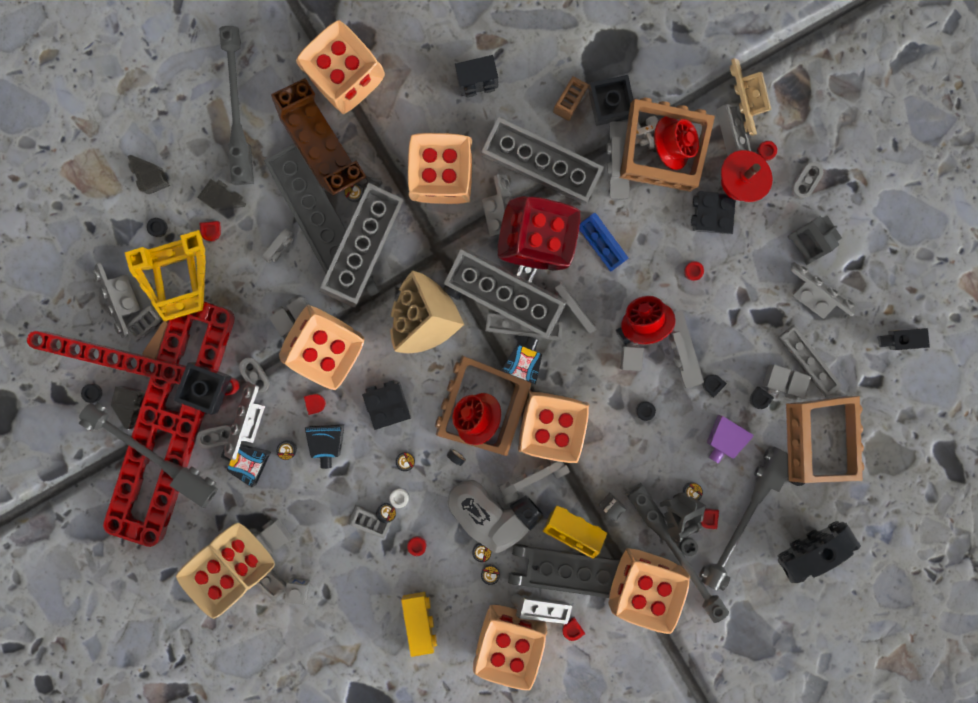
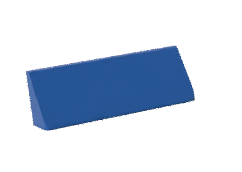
M593 213L580 223L579 230L610 272L629 259L596 213Z

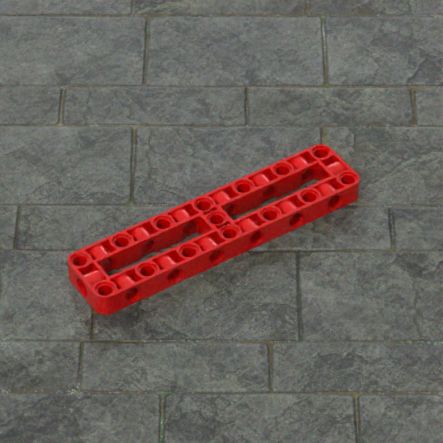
M204 301L202 311L169 320L157 359L179 364L190 338L189 331L193 320L207 323L208 326L196 363L219 371L234 325L235 316L229 309ZM222 313H225L227 317L224 323H221L219 319ZM173 338L178 340L177 347L172 345ZM210 349H212L215 353V356L212 360L208 357V352ZM154 365V368H153V371H152L153 373H154L155 370H156V366H155V365ZM171 367L169 375L174 377L175 370ZM150 377L131 437L153 452L157 430L172 433L164 460L173 462L175 458L179 461L180 466L188 467L205 412L182 404L180 413L167 409L168 396L172 392L175 383L166 381L163 384L161 380ZM150 410L153 411L155 415L153 420L149 418ZM168 416L173 420L171 426L166 421ZM186 422L191 425L190 432L186 431L184 427ZM128 446L103 527L106 533L143 546L152 547L161 542L165 537L179 492L169 486L173 478L161 469L145 521L134 519L131 511L135 500L138 498L144 480L142 477L150 459L144 455L140 456L137 450ZM126 483L131 486L130 492L125 488ZM162 495L167 497V504L162 502ZM114 519L119 522V528L114 525ZM150 531L155 534V540L150 537Z

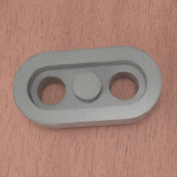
M811 162L805 165L792 186V193L796 198L804 199L814 191L823 176V168L819 163ZM809 170L814 172V176L809 175ZM799 186L804 188L803 193L799 191Z
M284 229L266 250L262 258L268 263L272 261L275 263L282 254L280 252L283 248H287L293 242V233L288 229Z
M254 358L243 359L240 362L239 370L246 383L250 382L258 385L257 382L261 380L263 386L259 387L257 393L267 391L270 382L259 362ZM249 364L253 365L252 371L248 370Z
M226 424L200 431L196 438L197 444L204 449L225 445L231 434V425ZM224 431L229 432V437L224 436ZM206 435L211 437L210 442L206 441Z

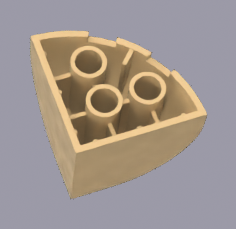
M412 271L406 277L399 288L401 291L397 302L394 301L392 307L393 328L390 329L391 340L395 352L418 353L442 344L455 334L464 323L450 296L435 281L416 271Z

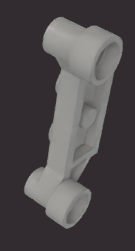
M550 460L551 465L545 468L541 465L533 469V474L527 476L525 473L515 478L517 482L511 485L507 482L499 486L505 505L519 498L516 491L554 473L556 479L568 474L570 471L567 465L560 461Z

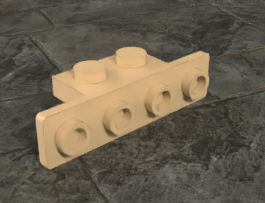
M733 58L731 59L730 71L732 76H735L737 82L734 84L736 94L740 95L741 102L739 103V108L746 119L743 122L746 132L754 136L757 135L753 116L771 110L763 73L758 72L743 77L739 60Z

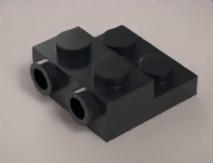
M697 192L693 196L692 206L695 207V215L691 217L693 231L733 234L736 200L730 198L727 194H719L718 192Z
M392 380L383 383V388L377 389L376 386L365 389L366 393L362 394L374 430L411 419L400 382L395 383Z

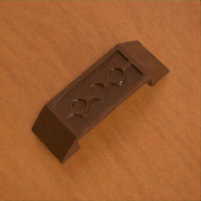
M306 78L271 94L280 121L323 188L332 195H335L366 178L357 160L351 161L314 101L315 93Z

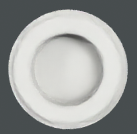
M397 488L392 491L389 500L395 508H402L408 503L409 495L406 490Z

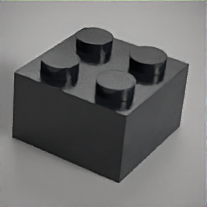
M493 55L455 63L461 96L473 97L478 92L491 93L495 91V88H498V74Z
M628 75L589 84L588 92L596 126L629 118L630 103L634 99Z
M189 362L185 368L174 401L210 415L219 412L232 376L196 362Z

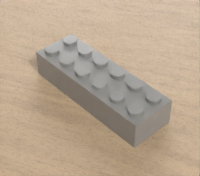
M500 117L497 118L481 152L482 157L583 205H586L604 168Z
M368 183L319 292L352 307H356L404 199Z
M466 248L460 249L444 282L448 287L546 338L550 336L567 303L566 300Z

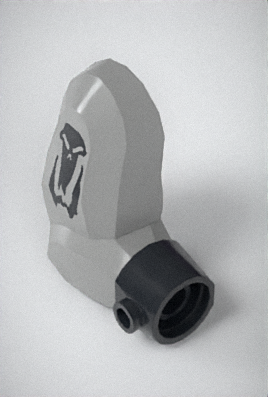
M474 480L462 481L456 484L449 492L447 500L449 511L468 535L494 553L507 550L520 541L544 517L540 509L527 495L510 505L511 508L504 510L489 496L484 487Z

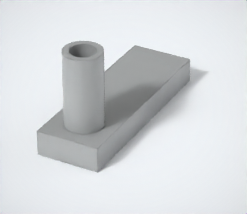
M561 283L555 287L557 292L554 295L566 300V304L590 334L594 332L597 327L564 284Z
M513 594L510 599L511 603L518 608L516 616L521 619L567 624L572 605L569 603L526 598L519 594Z

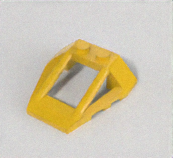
M200 230L180 235L181 240L155 248L147 249L141 247L124 252L129 271L136 278L141 289L147 294L163 321H169L203 310L206 258ZM194 256H196L197 270H196V265H195ZM187 259L192 292L166 300L160 267ZM153 269L157 296L142 270Z

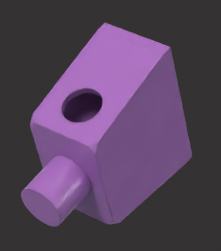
M718 415L707 440V444L714 447L709 458L718 464L724 455L734 459L754 435L727 418Z

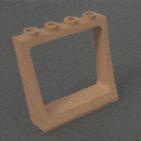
M646 97L640 100L634 99L630 103L619 178L689 192L699 187L715 116L706 114V111L703 109L690 111L684 105L671 107L670 103L665 101L658 104L652 103V99ZM639 111L679 120L687 119L690 122L702 125L699 149L694 158L690 175L639 165L633 162Z
M462 355L460 362H456L453 373H456L454 380H450L447 391H450L448 398H444L441 409H443L442 416H438L435 427H437L436 435L467 444L458 434L447 432L446 427L466 367L472 365L515 383L497 442L495 444L485 442L480 445H471L507 456L531 383Z
M845 396L786 404L789 481L800 483L863 481L862 471L865 466L862 462L864 446L861 443L863 426L860 420V414L863 409L860 405V396ZM845 404L847 473L813 475L810 412L813 408Z

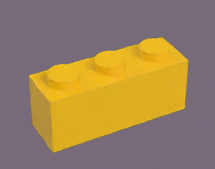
M559 506L552 510L542 531L592 559L600 553L607 532L603 531L600 527L586 522L582 517L575 516L568 512L567 509Z
M426 592L403 595L401 602L411 657L434 653L435 646H437L436 634H432L434 619L433 616H429L428 609H431L430 597H426Z

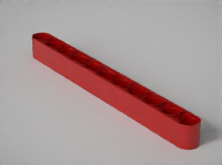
M33 331L27 336V343L33 349L175 384H180L186 368L184 365L46 331ZM39 336L42 337L41 344L38 343ZM58 340L61 342L60 349L56 346ZM77 344L80 347V352L78 354L75 351V347ZM96 349L99 352V356L97 359L94 357V351ZM114 354L118 356L117 363L113 362L112 358ZM133 358H135L137 361V366L135 368H133L131 365V361ZM152 363H154L156 366V370L154 373L150 370V365ZM171 367L175 370L174 377L169 375ZM231 377L232 389L230 392L226 390L225 395L235 394L239 390L237 379Z

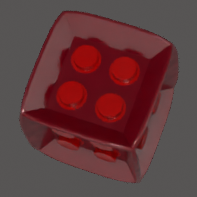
M520 196L510 200L502 219L497 250L498 258L509 263L535 269H548L551 271L567 269L571 265L575 254L580 227V210L565 203L540 197Z

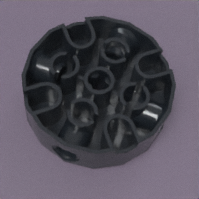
M835 521L823 530L817 531L815 529L806 534L807 538L802 541L797 539L790 543L791 547L788 550L777 555L778 563L791 583L804 582L810 575L815 578L837 567L853 556V551L858 550L861 545L847 523Z

